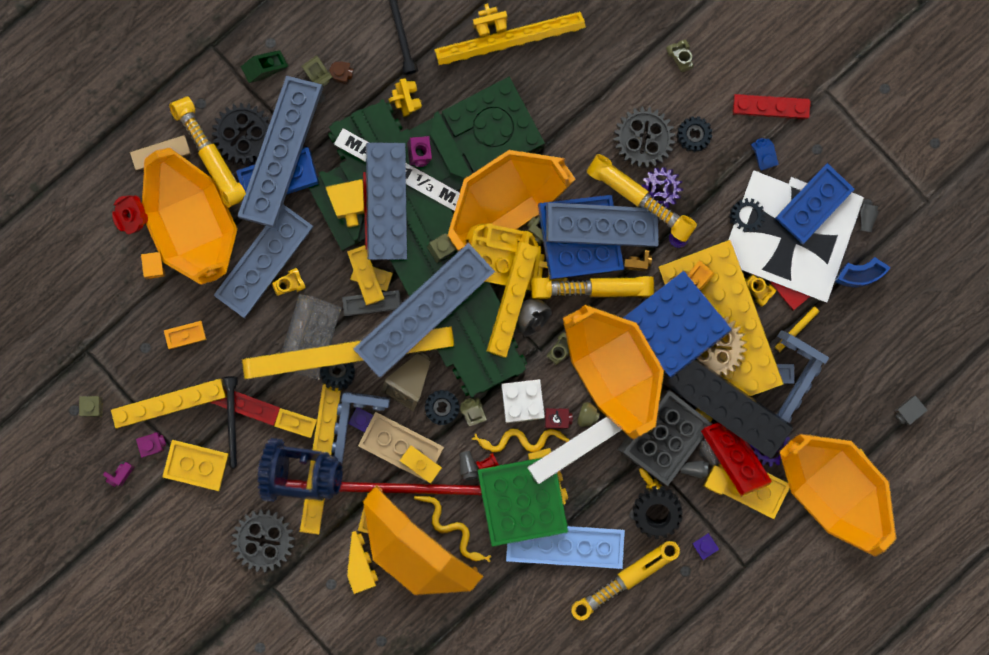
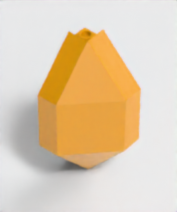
M171 148L154 151L144 159L142 204L148 216L146 226L158 252L161 253V259L166 265L201 285L215 281L227 272L237 233V227L231 213L224 204L220 190L213 178Z
M508 150L465 178L448 232V237L457 252L469 243L466 237L472 226L493 224L517 230L530 222L533 216L535 218L539 216V203L554 202L576 180L566 166L565 159Z
M587 305L564 317L563 321L571 363L597 408L633 440L655 428L664 369L637 323Z
M799 434L780 451L791 493L827 533L875 557L883 553L896 540L889 481L852 441Z
M377 484L365 497L363 503L373 561L414 595L472 591L484 577L478 572L477 567L471 568L451 555L412 523L382 493V489Z

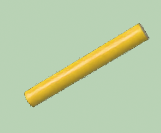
M813 307L790 330L789 334L795 337L820 311ZM780 341L775 346V349L781 352L786 346L781 344Z

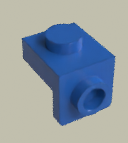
M761 138L751 144L760 170L779 165L774 144L769 138Z

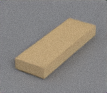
M183 135L130 152L135 170H143L144 159L156 150L171 148L182 157L190 155L191 152L186 136Z

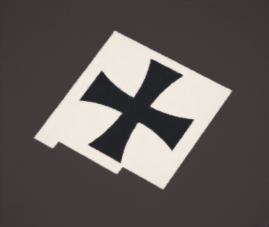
M753 170L742 202H745V198H748V202H751V198L754 199L753 203L755 204L757 201L760 202L758 207L763 206L764 209L761 212H765L766 215H762L765 221H760L763 225L761 227L757 225L758 230L756 231L752 228L753 232H749V228H747L746 232H744V227L737 228L739 226L738 223L733 226L729 240L732 241L741 269L828 302L864 197L851 193L804 244H801L775 217L807 183L791 177L788 184ZM745 206L740 210L739 217L743 223L753 224L757 220L758 213L753 207Z

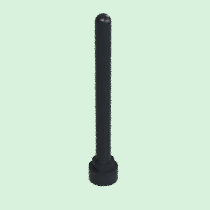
M389 0L404 58L403 74L411 75L417 73V63H414V60L411 59L397 0Z
M226 376L222 377V385L227 393L229 466L235 469L237 467L234 389L238 385V377Z

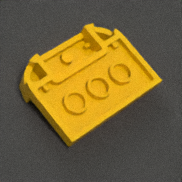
M493 224L472 226L466 240H469V244L495 271L484 282L506 286L519 242L522 241L538 248L526 289L531 291V279L537 278L541 246H538L533 233Z

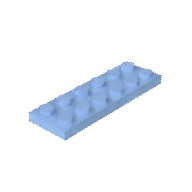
M568 526V533L508 543L506 561L622 569L625 530Z

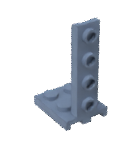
M781 330L777 336L782 339L781 344L794 351L798 349V354L809 359V362L777 413L779 417L790 423L792 413L800 407L802 403L801 398L804 393H808L812 386L813 378L819 375L822 363L826 364L829 357L793 335Z
M346 391L343 393L342 404H338L337 409L340 421L335 424L334 434H338L337 442H333L332 453L335 454L334 457L338 458V462L343 464L351 403H354V407L365 408L366 405H371L374 410L384 411L385 408L390 406L391 398Z

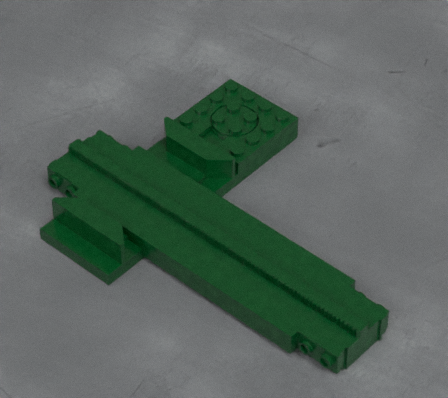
M510 77L443 110L442 114H439L438 111L435 112L434 118L411 130L400 131L403 128L399 120H394L391 115L394 111L390 103H385L384 99H382L375 105L372 104L352 113L351 116L341 121L332 123L329 126L331 132L328 133L333 144L343 128L369 143H405V159L409 165L408 140L411 137L429 136L431 161L424 167L410 166L457 192L461 191L465 178L508 150L534 153L545 146L542 136ZM340 148L337 152L341 160L345 159L346 161L340 163L339 167L327 173L319 172V184L308 188L343 252L365 240L364 213L357 215L359 225L347 227L346 218H337L326 187L361 179L363 181V172H366V162ZM415 150L417 155L424 156L422 150ZM406 184L407 259L390 260L410 297L458 252L455 250L454 254L436 263L427 246L431 241L445 233L448 236L453 213L447 206ZM483 282L433 328L452 327L455 346L439 348L437 351L446 368L454 365L455 368L452 371L457 379L461 378L464 384L461 388L466 396L470 395L471 398L515 376L518 377L523 374L527 365L524 356H519L516 351L518 345L514 338L511 340L507 357L503 358L487 352L500 307V302L488 282Z

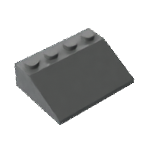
M662 388L656 427L634 440L627 436L617 450L668 486L704 436L701 431L713 424L670 390Z

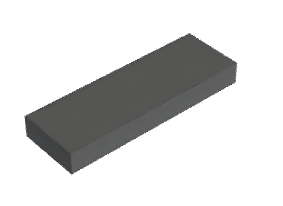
M399 290L382 292L385 300L366 306L363 295L342 297L344 316L395 311L401 305Z

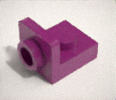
M159 432L136 439L141 458L163 452L164 446H166L164 436L160 435Z
M128 462L121 463L115 471L117 474L115 477L108 472H105L103 476L107 478L105 481L114 487L116 485L122 486L135 467Z

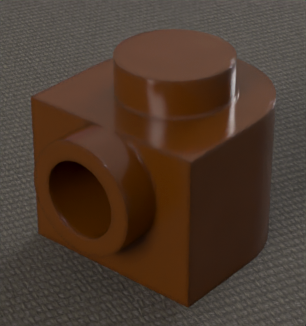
M337 61L331 65L330 74L335 82L348 84V79L352 80L354 69L351 68V63Z

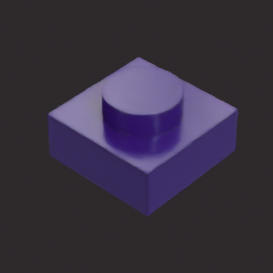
M356 407L348 424L365 433L374 415Z
M709 533L692 543L702 560L719 550Z

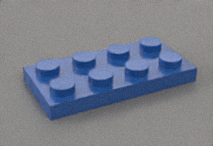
M308 147L303 148L300 153L287 194L319 184L312 155ZM255 165L236 171L239 183L243 186L245 192Z
M826 163L775 219L801 244H804L855 189Z

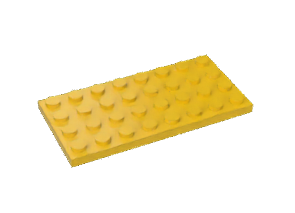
M731 240L659 266L665 285L682 271L688 274L699 260L715 273L701 292L716 311L722 315L723 319L729 317L728 323L736 321L734 327L741 326V329L738 331L739 334L745 333L741 340L747 341L746 344L742 345L747 351L741 352L745 359H738L741 365H734L736 368L734 372L729 369V374L725 375L722 371L724 379L749 396L784 384ZM727 334L723 337V340L729 343L730 336ZM716 344L713 345L715 346V349L723 347L732 350L731 346H718ZM708 351L701 354L706 359L709 357ZM725 352L720 353L721 360L726 362L728 359Z

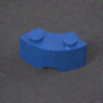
M875 257L864 265L847 263L836 277L835 282L847 287H863L880 279L891 267Z

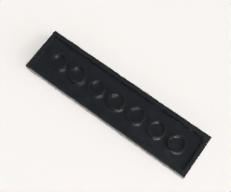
M697 359L672 378L664 371L662 380L664 385L771 459L794 428L787 421Z

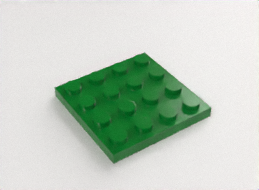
M542 458L478 469L492 546L569 532L558 473L556 472L538 484L528 469L529 466Z

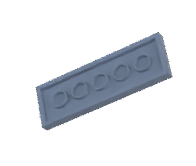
M366 143L367 260L407 259L405 143Z
M547 203L546 242L657 247L658 217H655V214H651V211H647V208Z
M283 204L275 228L265 226L214 296L245 319L314 227Z

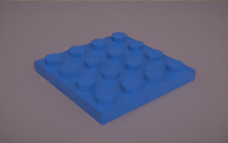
M612 195L538 204L550 280L624 270L621 247L619 245L546 242L547 203L614 206Z
M684 271L623 317L637 323L662 368L670 378L732 331L730 326Z

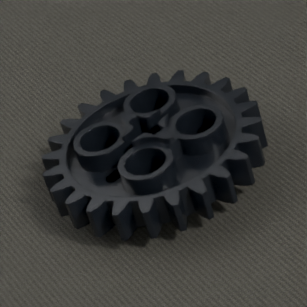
M240 103L239 108L233 104L232 110L225 107L226 114L219 112L221 119L215 118V122L218 125H212V129L217 132H213L212 137L217 139L213 140V144H219L217 149L218 151L223 150L222 157L228 155V162L234 158L235 164L239 160H242L243 165H245L246 160L253 164V158H258L270 124L266 123L269 120V116L262 117L264 111L257 112L258 106L252 110L250 109V103H248L246 108L243 107V103ZM239 117H245L247 119V123L243 125L239 124L237 122V119ZM254 121L255 124L246 131V137L244 135L241 136L236 144L231 146L230 144L239 137V131L244 132L249 124ZM257 129L261 132V136L253 137L251 131ZM231 130L234 132V137L226 138L224 132ZM245 143L249 148L246 151H241L238 145Z

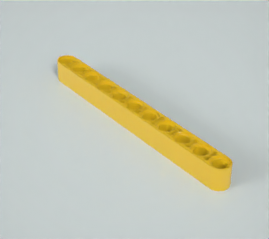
M452 327L432 329L406 354L455 346ZM361 341L242 359L244 378L249 379L363 361L353 349Z

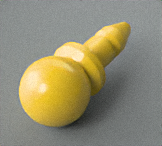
M640 468V475L647 484L646 488L653 490L652 486H656L657 489H660L662 485L658 483L657 479L653 480L646 470Z

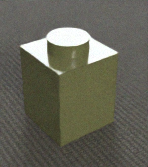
M446 233L431 241L427 246L436 263L451 256L456 250Z
M79 396V416L103 417V398L100 396Z

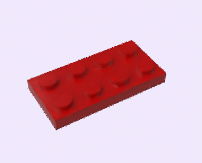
M719 422L707 426L701 431L740 496L769 486L772 483V480L748 442Z

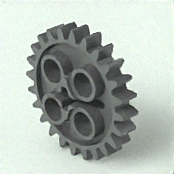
M643 106L640 112L636 108H633V114L627 111V119L624 117L620 118L623 124H616V127L620 130L614 131V134L618 135V137L614 138L613 142H619L615 149H621L619 156L625 155L624 162L630 159V166L636 162L638 168H640L641 164H644L647 169L649 163L655 167L656 161L662 164V157L666 159L669 157L666 151L672 152L673 150L669 145L675 144V141L670 139L675 137V133H670L674 126H668L670 119L664 121L665 114L663 113L658 116V109L652 113L651 107L648 108L647 112L644 111ZM648 121L649 125L646 134V137L648 139L646 140L644 145V153L641 154L640 149L643 140L642 135L644 133L645 122ZM639 123L642 129L635 131L632 128V124ZM657 126L660 129V133L653 134L650 128ZM635 141L638 143V148L631 149L628 143ZM653 144L656 146L657 151L651 153L648 151L647 146Z
M260 509L259 515L252 511L251 518L246 514L245 522L239 520V523L242 525L241 527H234L238 534H232L233 537L237 538V541L231 542V544L237 545L233 552L240 553L237 559H244L242 565L249 563V570L256 566V572H259L261 567L264 572H267V567L274 571L275 564L281 567V560L288 561L285 557L286 554L292 555L288 549L294 547L293 544H290V541L294 540L295 537H289L293 530H287L290 523L283 524L285 517L282 516L278 519V512L271 516V510H268L266 515L262 509ZM253 524H258L261 528L260 533L257 535L251 533V526ZM274 527L280 531L276 539L270 536V530ZM265 535L266 540L278 541L280 545L265 543L261 546V542L247 540L246 537L262 538ZM250 543H254L257 547L254 554H250L247 551V546ZM270 546L276 550V554L272 558L266 555V549Z

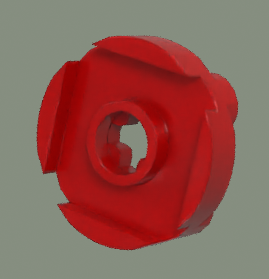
M121 196L114 202L113 206L116 205L115 211L112 212L115 226L120 231H125L126 234L137 233L148 222V216L138 196Z

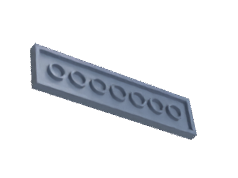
M286 76L251 175L246 195L243 198L238 213L239 219L275 228L323 90L322 84Z
M468 243L353 349L381 377L495 271Z

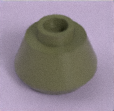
M589 402L583 403L577 422L579 427H591L593 423H597L600 413H597V408Z

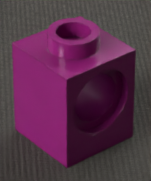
M429 136L411 137L407 142L410 165H415L416 167L427 166L432 159ZM415 150H422L424 156L417 155Z

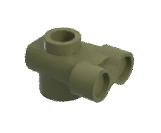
M682 40L677 44H671L666 47L669 56L673 57L681 72L694 67L687 40Z
M564 332L559 335L557 343L546 355L555 365H558L570 354L567 337ZM560 351L561 357H555L554 352Z

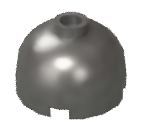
M539 299L523 300L516 327L525 337L535 334L536 331L534 329L539 325L542 328L551 317V308Z

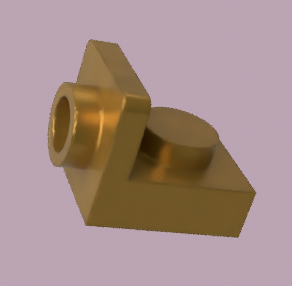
M649 250L644 251L643 261L639 257L632 256L629 259H625L624 269L646 272L652 263V255H649Z

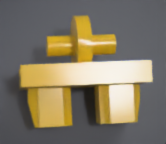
M488 3L484 4L485 10L478 11L480 18L473 19V27L477 29L480 37L490 34L488 25L495 24L497 32L507 30L506 11L497 13V8L489 9Z
M406 78L395 84L396 89L392 90L393 97L389 98L388 101L390 104L395 103L396 109L401 108L403 117H406L419 110L422 105L419 98L411 99L410 96L411 93L417 91L415 81H406Z

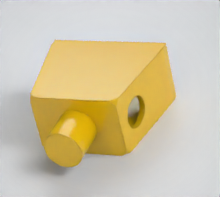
M362 179L326 187L337 218H346L347 227L358 226L357 215L364 213V187Z

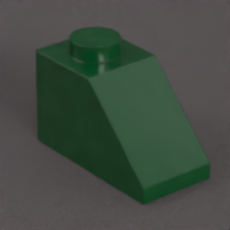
M280 50L253 56L241 66L249 83L264 80L288 67Z

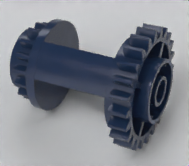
M271 438L265 444L258 467V489H260L259 494L263 501L274 502L277 500V496L322 501L324 498L331 499L333 495L339 493L343 477V466L341 462H338V458L330 456L328 452L284 446L285 442H283V439ZM289 458L300 459L299 463L304 465L307 464L308 460L316 461L312 477V490L285 486L289 472Z

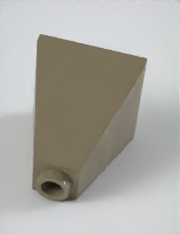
M417 353L386 378L381 392L414 412L423 389L431 362L429 361L430 358L423 353H420V355Z

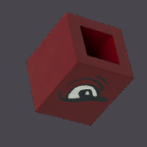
M545 409V429H568L569 425H572V413H569V409Z

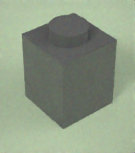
M916 395L910 397L894 410L897 414L895 416L896 419L906 426L912 424L928 411Z

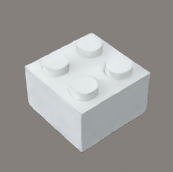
M540 379L501 384L506 423L545 418Z

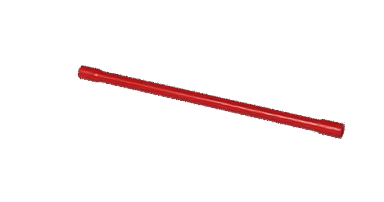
M287 480L285 486L306 489L308 481ZM342 482L339 492H370L377 484L382 489V493L482 495L481 486Z

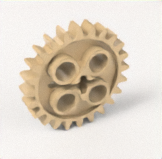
M725 317L724 320L732 329L728 333L730 341L727 343L722 338L716 345L731 346L732 350L723 347L715 349V346H712L707 350L709 353L707 359L702 355L696 358L720 376H722V371L725 375L729 374V369L734 372L736 370L734 365H741L738 359H745L741 352L747 351L746 348L742 347L747 341L741 340L745 333L739 334L738 331L741 329V326L735 328L736 321L728 323L729 317ZM721 352L727 354L728 359L726 362L721 360Z

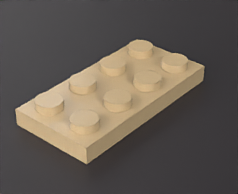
M375 412L358 447L426 481L424 478L399 460L410 445L435 463L444 449L443 446Z

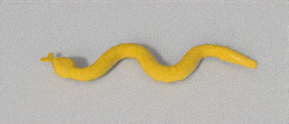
M519 429L507 430L497 446H492L485 439H479L477 434L472 438V440H478L483 449L495 453L501 452L512 436L518 437L521 445L529 452L540 451L545 446L550 435H555L566 443L570 441L564 434L555 429L544 431L535 445H531L525 434Z
M414 496L415 500L434 505L432 526L439 533H449L460 530L462 532L460 552L464 557L472 561L486 559L490 562L489 558L491 555L484 557L481 553H469L467 551L470 532L464 523L455 522L446 526L440 525L439 518L442 506L437 499L430 496Z

